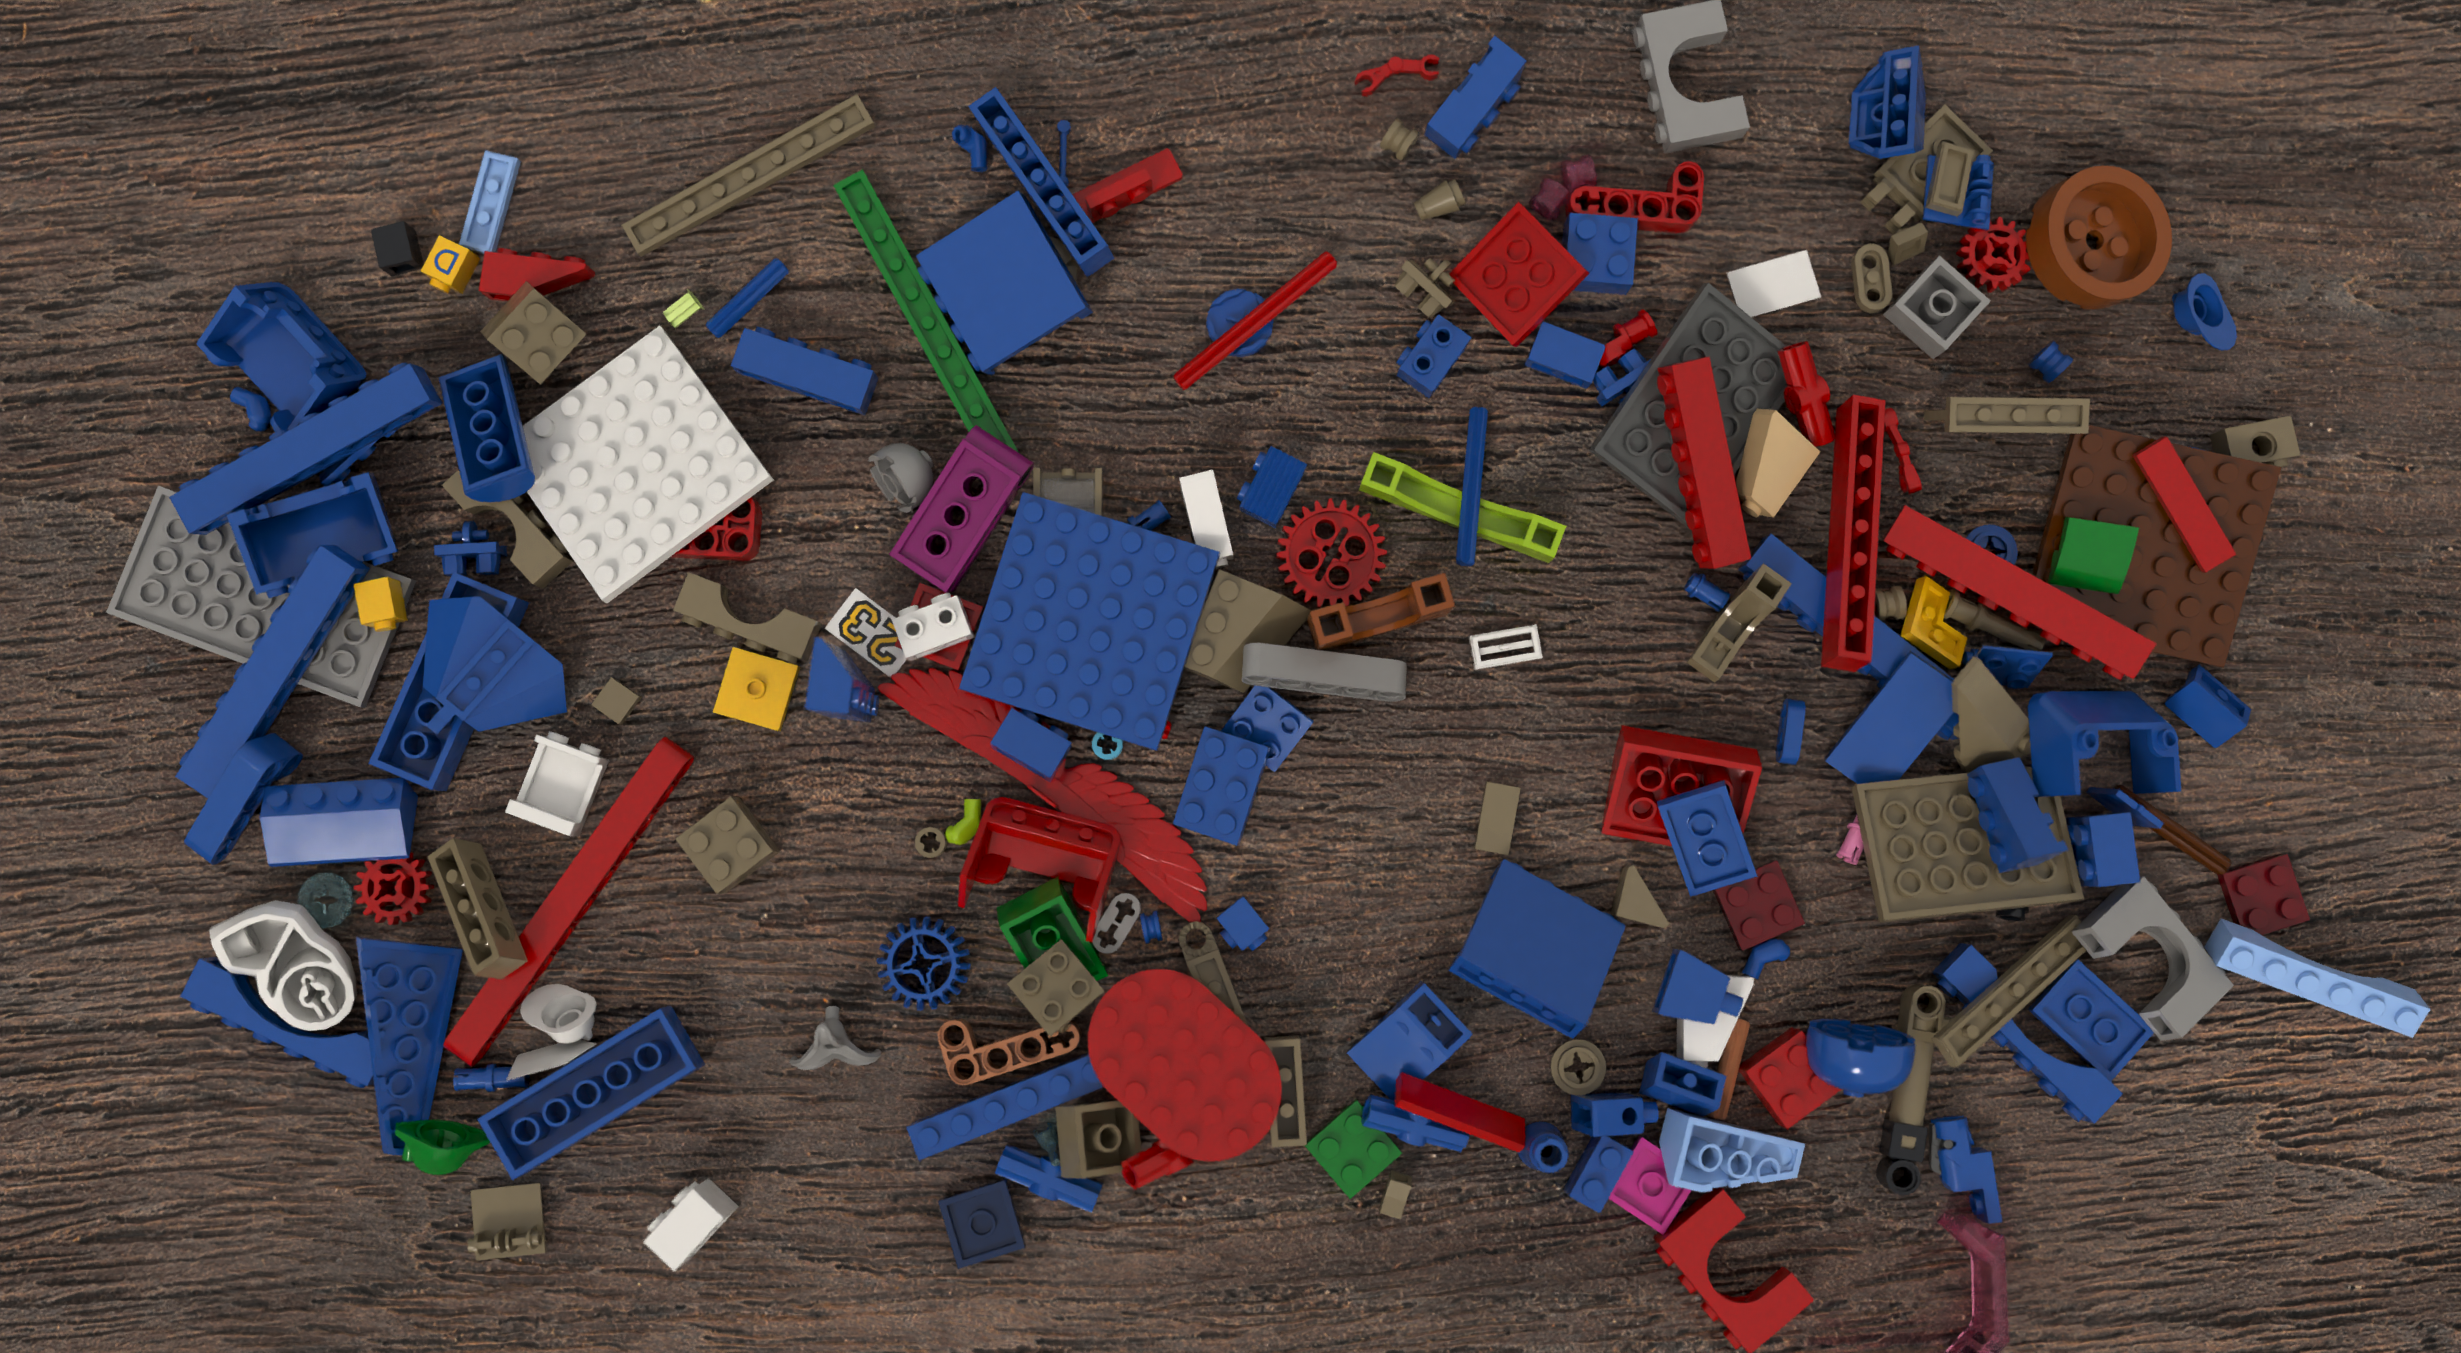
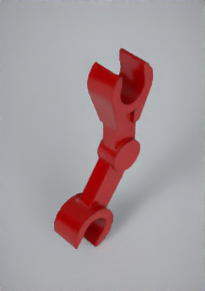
M1432 54L1426 55L1422 60L1392 57L1388 63L1381 67L1360 72L1356 76L1354 84L1356 85L1364 79L1369 80L1372 85L1362 90V96H1369L1376 91L1385 79L1393 74L1414 73L1420 74L1425 80H1434L1438 77L1439 71L1430 72L1424 66L1429 63L1438 65L1439 58Z
M1888 408L1885 409L1884 433H1888L1894 445L1895 454L1899 458L1900 487L1903 493L1908 491V494H1912L1922 490L1921 480L1914 465L1911 464L1909 445L1903 440L1897 429V415L1894 409Z

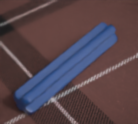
M773 259L706 323V327L717 338L722 337L788 274V268L779 259Z

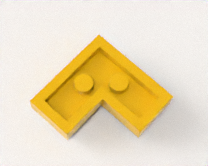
M1923 576L1916 579L1900 636L1948 669L1960 667L1967 637L1943 621L1950 592L1929 577Z

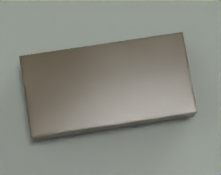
M1944 141L1938 145L1925 208L1956 217L1963 212L1975 150Z
M1493 782L1485 783L1474 849L1509 855L1521 788Z

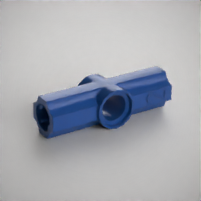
M1370 1094L1363 1106L1361 1119L1363 1126L1395 1134L1397 1138L1408 1144L1424 1146L1425 1143L1458 1152H1461L1467 1145L1468 1133L1395 1107V1101Z
M1008 1144L1005 1146L995 1171L997 1175L1029 1187V1191L1040 1197L1052 1201L1059 1199L1091 1213L1103 1186L1102 1182L1092 1178H1062L1059 1160L1047 1156L1038 1157Z

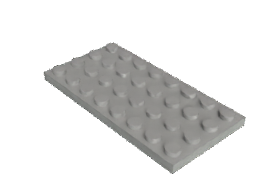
M158 486L106 613L244 664L254 652L252 651V646L256 639L265 634L271 625L270 617L272 613L284 604L289 593L269 599L266 592L256 595L230 523L228 522L207 535L189 534L169 498L177 492ZM363 562L370 570L362 582L383 577L399 580L406 608L416 581ZM354 593L298 684L355 706L366 708L397 628L376 632L375 628L361 625Z

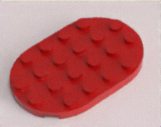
M1145 970L1120 980L1106 992L1098 1003L1092 1015L1088 1032V1051L1093 1069L1109 1093L1166 1146L1178 1154L1191 1159L1221 1161L1236 1157L1250 1150L1267 1134L1275 1121L1281 1102L1282 1085L1277 1062L1266 1043L1203 984L1186 974L1173 970Z

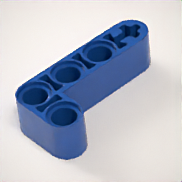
M270 733L243 744L237 750L186 835L184 843L210 864L216 865L220 863L231 852L262 801L265 786H271L273 781L291 774L300 764L303 754L276 733Z

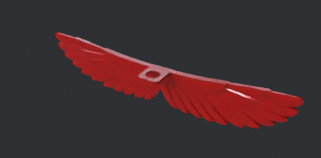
M932 667L928 670L929 674L922 670L910 669L909 673L911 676L906 673L891 675V679L896 684L882 683L878 686V690L910 712V715L986 758L1025 784L1028 789L1063 813L1113 826L1120 834V844L1116 860L1162 903H1166L1188 922H1201V916L1197 908L1202 911L1207 910V901L1200 892H1205L1207 887L1204 881L1196 874L1201 873L1202 868L1195 859L1188 855L1194 853L1193 848L1186 841L1178 837L1181 835V831L1177 827L1160 819L1165 817L1164 812L1152 804H1147L1149 799L1144 795L1131 792L1134 790L1132 785L1124 782H1112L1117 780L1118 776L1109 771H1100L1103 767L1095 763L1080 764L1065 769L1066 758L1050 783L991 748L990 742L1010 709L1013 708L1019 712L1021 708L959 689L963 675L953 670H950L949 676H947L942 671ZM1041 722L1042 726L1047 729L1050 728L1045 722Z

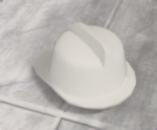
M549 984L537 988L528 994L521 1004L520 1013L523 1020L529 1025L545 1031L553 1040L560 1044H569L580 1039L589 1041L593 1037L591 1029L595 1021L593 1013L597 1004L595 998L587 993L562 984Z

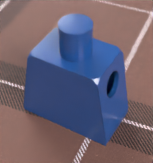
M1673 949L1652 1012L1669 1017L1715 1024L1719 1011L1737 1017L1742 1008L1743 997L1726 991L1730 981L1729 976L1685 951Z
M1570 1094L1571 1128L1592 1137L1641 1134L1644 1132V1123H1656L1659 1118V1110L1655 1101L1643 1102L1642 1097L1632 1094Z

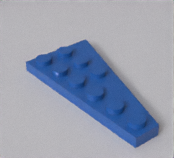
M356 937L382 1152L388 1155H402L405 1143L395 1134L396 1123L429 1120L443 1052V1043L446 1037L463 949L450 946Z

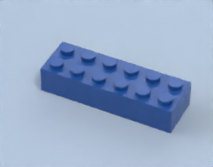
M453 572L441 598L480 596L518 628L530 603L456 572ZM426 632L368 764L430 790L447 791L474 728L456 715L439 734H435L426 726L444 706L423 688Z
M670 1005L656 1010L477 1120L511 1179L514 1180L527 1174L705 1066V1063Z

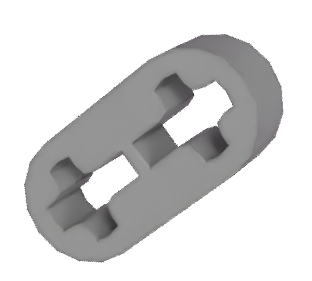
M1121 893L1109 904L1098 923L1092 942L1099 952L1104 954L1113 953L1123 944L1141 912V903L1135 895ZM1127 899L1133 901L1131 907L1135 910L1134 915H1125L1121 923L1116 921L1115 919L1120 912V909L1116 906L1117 902L1124 903ZM1115 924L1118 926L1113 935L1117 940L1116 944H1108L1106 947H1103L1100 944L1102 938L1098 936L1099 932H1107L1111 925Z

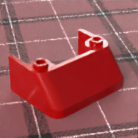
M1006 797L992 799L986 805L960 873L958 907L965 908L975 881L984 884H996L1005 878L1009 867L1051 878L1058 877L1059 880L1074 884L1072 891L1073 902L1080 909L1090 911L1086 941L1093 942L1106 902L1119 849L1120 834L1113 826Z

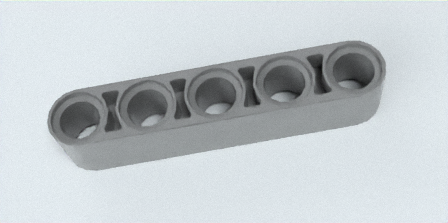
M1249 643L1243 646L1242 682L1248 685L1386 702H1398L1406 698L1407 664L1400 660L1266 643Z

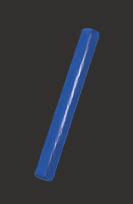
M1472 407L1469 413L1456 563L1459 566L1470 567L1475 563L1488 410L1484 407Z

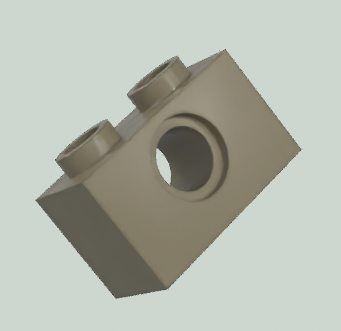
M2291 415L2225 428L2210 435L2215 453L2282 468L2289 466L2287 460L2301 455ZM2252 441L2258 445L2259 455L2254 453Z

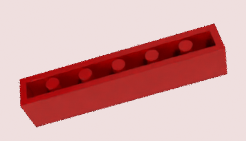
M1710 356L1657 368L1659 373L1657 386L1659 392L1664 397L1666 407L1664 419L1667 427L1671 430L1673 440L1671 453L1674 461L1678 464L1680 473L1678 486L1681 494L1685 497L1687 507L1685 519L1687 526L1692 530L1694 540L1692 552L1694 559L1699 564V568L1717 569L1750 560L1751 554Z

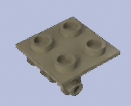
M1062 939L1007 983L1009 988L1050 1037L1057 1031L1060 1034L1067 1031L1071 1027L1069 1021L1105 992Z
M541 1182L470 1190L474 1238L468 1239L467 1247L469 1253H475L476 1261L546 1253Z

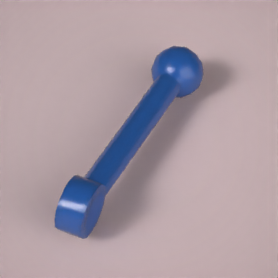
M1061 120L1057 124V129L1060 133L1059 177L1067 187L1069 184V180L1066 177L1067 134H1069L1071 127L1067 120Z

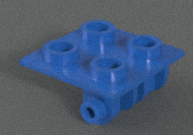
M1928 155L1923 220L1989 230L1994 163L1990 161L1991 157L1989 155H1978L1976 161L1972 162L1963 212L1956 217L1925 208L1936 158L1934 155Z
M1983 645L1980 650L1971 649L1970 652L1965 651L1962 662L1963 665H1967L1971 658L1975 656L1981 660L2000 685L2011 689H2022L2030 686L2051 659L2053 653Z
M1254 686L1221 731L1271 747L1265 765L1275 772L1314 721L1272 688Z

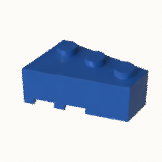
M1495 35L1488 43L1487 53L1478 64L1475 62L1468 70L1469 75L1456 90L1454 89L1428 122L1424 135L1455 160L1462 151L1466 154L1471 151L1479 140L1476 134L1483 126L1488 129L1500 114L1497 110L1504 100L1510 103L1521 89L1518 82L1527 60Z
M2020 757L1981 765L1967 774L1968 789L1971 796L1976 800L1979 809V823L1981 828L1986 831L1990 843V857L1997 865L1999 873L2036 866L2069 850L2064 841L2057 842L2049 827L2054 822L2049 812L2042 814L2034 797H2037L2039 793Z

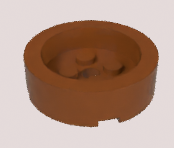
M2104 165L2086 168L2050 187L2038 199L2032 209L2034 213L2031 225L2026 230V247L2029 260L2043 286L2061 301L2068 300L2080 305L2081 309L2089 310L2111 307L2148 290L2160 278L2168 264L2172 248V230L2166 208L2158 194L2146 181L2126 169ZM2087 234L2092 235L2094 238L2098 237L2095 250L2087 245Z

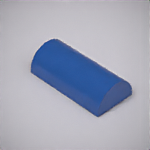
M500 354L438 377L464 494L480 502H501L526 493L534 485L535 475L505 356Z

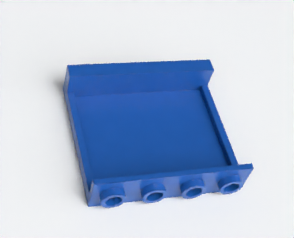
M1016 191L916 255L921 264L917 268L919 274L927 285L932 283L937 292L934 299L938 307L944 314L949 313L954 322L951 325V329L961 343L965 341L971 351L967 354V357L977 372L981 370L992 376L995 374L993 368L1075 317L1083 319L1093 313L1029 200L1020 191Z
M1503 859L1490 877L1492 882L1465 942L1460 952L1453 959L1448 971L1573 1039L1587 1025L1626 925L1617 921L1612 915L1601 912L1586 904L1581 898L1572 896L1555 887L1550 881L1540 879L1529 873L1519 864Z

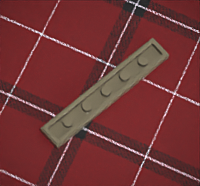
M2068 915L1931 1038L1950 1067H1959L2087 951L2072 933L2081 923L2077 915Z

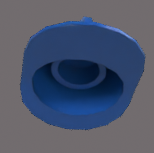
M2205 273L2194 275L2190 279L2187 288L2172 296L2176 321L2182 329L2194 335H2202L2212 347L2221 351L2230 350L2235 345L2237 332L2233 318L2222 299L2220 290L2211 276Z

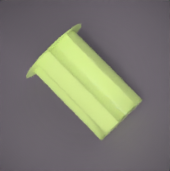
M687 289L688 292L663 311L666 319L675 328L701 308L705 310L689 289Z

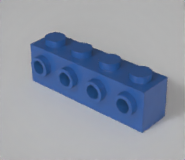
M756 327L755 331L744 328L731 363V367L738 374L864 416L866 415L878 381V376L871 370L872 365L858 359H852L851 363L840 360L839 354L824 348H820L819 352L807 349V343L795 338L788 337L787 342L777 339L774 332L762 327Z

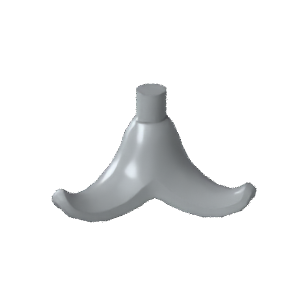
M829 1006L825 1011V1021L816 1028L814 1042L801 1058L792 1056L789 1062L792 1066L802 1070L818 1069L833 1059H839L851 1065L863 1066L876 1062L881 1056L882 1051L876 1049L872 1052H866L857 1048L848 1038L845 1028L839 1020V1007Z

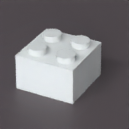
M709 1178L700 1184L694 1181L689 1187L686 1186L672 1201L676 1207L674 1209L672 1207L669 1208L664 1214L661 1213L647 1228L651 1234L645 1239L644 1243L673 1271H676L689 1261L739 1207Z

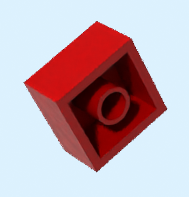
M1792 1027L1740 1064L1739 1067L1740 1074L1777 1125L1786 1129L1792 1127L1842 1090L1825 1083L1814 1074L1808 1064L1806 1035L1802 1030Z

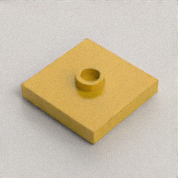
M732 647L713 713L781 732L800 666Z

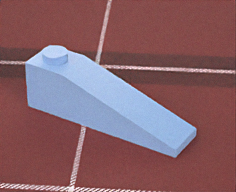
M1667 1108L1659 1139L1668 1183L1672 1186L1698 1192L1713 1191L1712 1188L1725 1186L1730 1188L1740 1187L1741 1184L1752 1182L1766 1183L1797 1178L1805 1148V1143L1670 1108Z

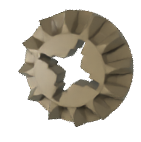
M1571 1039L1559 1045L1551 1057L1550 1073L1556 1085L1566 1093L1586 1095L1596 1090L1603 1082L1606 1074V1062L1602 1052L1591 1042ZM1574 1053H1576L1580 1062L1592 1063V1065L1582 1069L1581 1081H1579L1575 1072L1564 1070V1068H1568V1066L1573 1064Z

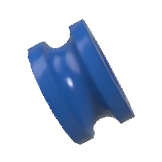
M1153 911L1150 916H1146L1144 913L1140 914L1145 943H1150L1152 939L1163 941L1158 912Z

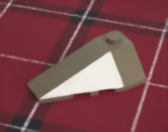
M1973 656L1952 682L1953 712L1959 715V723L1953 727V733L1959 738L1960 745L1954 748V756L1962 771L1970 773L1981 765L2018 757L2021 759L2024 755H2028L2031 752L2028 717L1981 660Z

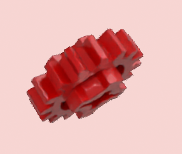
M1998 217L1992 224L1990 221L1989 230L1969 228L1967 230L1969 235L1965 234L1959 240L1965 247H1961L1956 251L1957 256L1964 257V260L1957 267L1958 269L1966 268L1968 270L1964 277L1967 280L1972 277L1976 279L1974 286L1977 289L1983 284H1987V292H1993L1997 289V286L2001 291H2005L2011 287V284L2015 286L2022 281L2021 275H2025L2030 271L2031 268L2025 264L2030 261L2028 252H2026V241L2022 239L2026 230L2022 229L2016 232L2014 230L2015 221L2012 220L2004 226L2002 217ZM1994 251L1998 254L1996 259L1991 254Z
M410 852V858L377 860V862L374 860L365 861L364 864L368 869L367 872H357L356 876L363 880L362 884L354 886V890L362 891V896L356 900V903H366L367 905L363 914L368 916L376 913L374 922L384 923L387 920L388 925H398L400 920L403 923L411 922V913L422 915L424 911L420 904L431 903L432 901L429 896L425 895L426 890L434 889L433 884L426 883V878L430 877L432 872L421 870L425 861L417 859L412 862L414 854ZM392 864L403 866L402 869H397L395 872L386 867ZM392 881H396L397 884L394 886ZM395 889L397 893L392 894L391 891ZM394 902L397 906H401L402 908L393 911L386 909L385 907L387 905H391Z

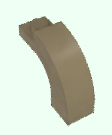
M1763 563L1748 577L1718 613L1698 641L1699 645L1687 663L1714 683L1719 680L1748 636L1766 616L1776 609L1792 583Z

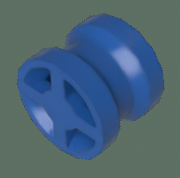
M2051 341L2028 365L2033 370H2039L2043 374L2042 379L2050 383L2074 359L2068 354L2063 355L2059 351V345L2055 341Z

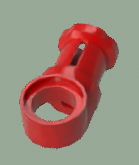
M1642 309L1637 312L1636 317L1622 325L1617 323L1612 326L1616 339L1605 344V350L1599 363L1601 370L1616 364L1623 355L1633 349V345L1648 336L1653 338L1658 334L1655 323L1648 312Z

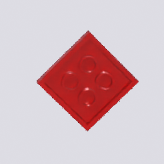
M1520 202L1449 273L1455 280L1453 284L1516 348L1590 274Z

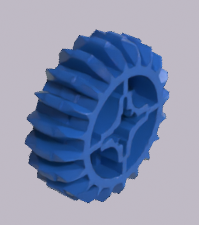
M930 916L924 917L922 927H920L916 917L911 918L909 923L911 930H908L904 923H899L897 929L901 936L889 932L886 936L893 945L881 944L879 947L881 951L889 953L888 957L877 958V964H887V970L878 972V977L883 978L889 975L891 980L883 985V989L886 991L895 986L897 991L892 995V999L897 1001L904 994L906 998L903 1006L909 1008L914 999H917L916 1007L918 1011L924 1010L926 1000L929 1001L932 1010L937 1009L939 1004L937 997H940L945 1004L950 1003L951 998L947 991L949 990L953 994L959 995L961 989L955 982L966 983L968 981L966 975L959 973L960 969L967 970L971 968V963L961 962L960 958L969 955L970 950L964 949L959 951L957 945L962 944L965 938L961 936L953 941L951 936L955 933L956 928L950 926L944 933L942 931L944 920L938 919L934 928H932ZM923 934L939 939L949 952L933 953L928 948L927 942H924ZM912 937L914 945H912L913 955L911 959L906 963L897 965V958L901 947ZM920 954H923L925 959L933 960L940 958V961L934 962L932 966L927 967L930 970L928 973H925L924 968H908L909 965L916 964V961L921 960L919 958ZM951 962V971L946 982L936 990L934 981H936L935 971L937 967ZM907 973L915 974L919 977L921 985H924L925 992L909 987L900 975Z

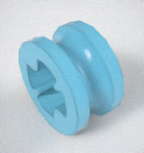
M1097 732L1092 740L1094 753L1104 760L1117 758L1122 752L1123 741L1112 737V741L1117 743L1116 750L1110 749L1111 754H1103V748L1098 746L1100 738L1105 740V735Z

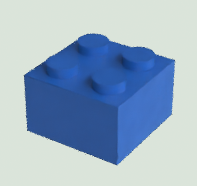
M1569 213L1564 223L1562 246L1590 273L1573 291L1620 295L1628 293L1633 286L1638 218Z
M2131 812L2066 818L2081 886L2103 887L2140 883Z

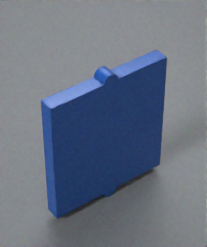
M2089 787L2086 792L2113 813L2131 812L2133 826L2160 829L2164 824L2147 811L2144 806L2138 804L2120 789Z

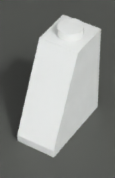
M1213 470L1179 478L1194 544L1220 552L1216 569L1228 566L1227 560L1233 559V551Z
M1727 975L1730 977V981L1726 991L1743 997L1741 1013L1754 985V978ZM1719 1011L1715 1024L1677 1018V1058L1701 1067H1708V1061H1719L1740 1013L1737 1017Z

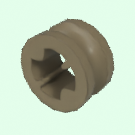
M923 828L915 837V848L924 857H938L947 848L948 842L945 834L939 828ZM933 832L937 834L936 841L940 842V846L937 850L932 848V852L926 851L927 845L922 840L925 835L930 837V833Z

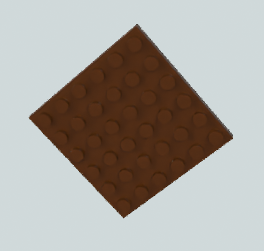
M2089 425L2088 434H2070L2032 575L2048 583L2054 550H2059L2065 517L2139 527L2133 556L2119 594L2050 585L2157 643L2152 652L2224 668L2282 467L2171 443L2236 553L2235 556L2204 573L2200 571L2132 456L2156 441V439Z

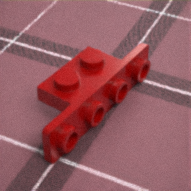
M1167 148L1072 195L1090 221L1094 223L1102 218L1114 215L1118 210L1130 204L1139 203L1149 195L1182 180L1183 174L1170 149Z

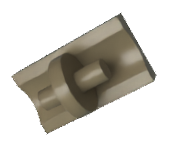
M1429 258L1424 263V266L1432 273L1431 275L1427 274L1413 260H1407L1401 268L1404 271L1394 286L1407 298L1419 286L1424 288L1429 294L1417 307L1428 318L1435 317L1444 308H1451L1457 301L1437 283L1440 280L1447 287H1450L1455 281L1447 273V270L1452 265L1447 259L1438 265L1433 259Z

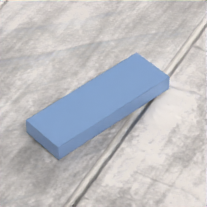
M485 150L459 245L480 254H484L485 251L496 252L521 164L518 158Z

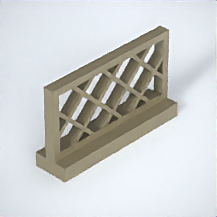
M1946 397V409L1925 410L1924 421H1945V432L2088 434L2090 399Z

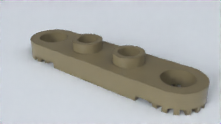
M1200 921L1187 923L1180 931L1179 944L1192 978L1203 984L1248 1026L1210 927ZM1200 929L1206 935L1204 946L1194 949L1187 944L1186 935L1190 930Z

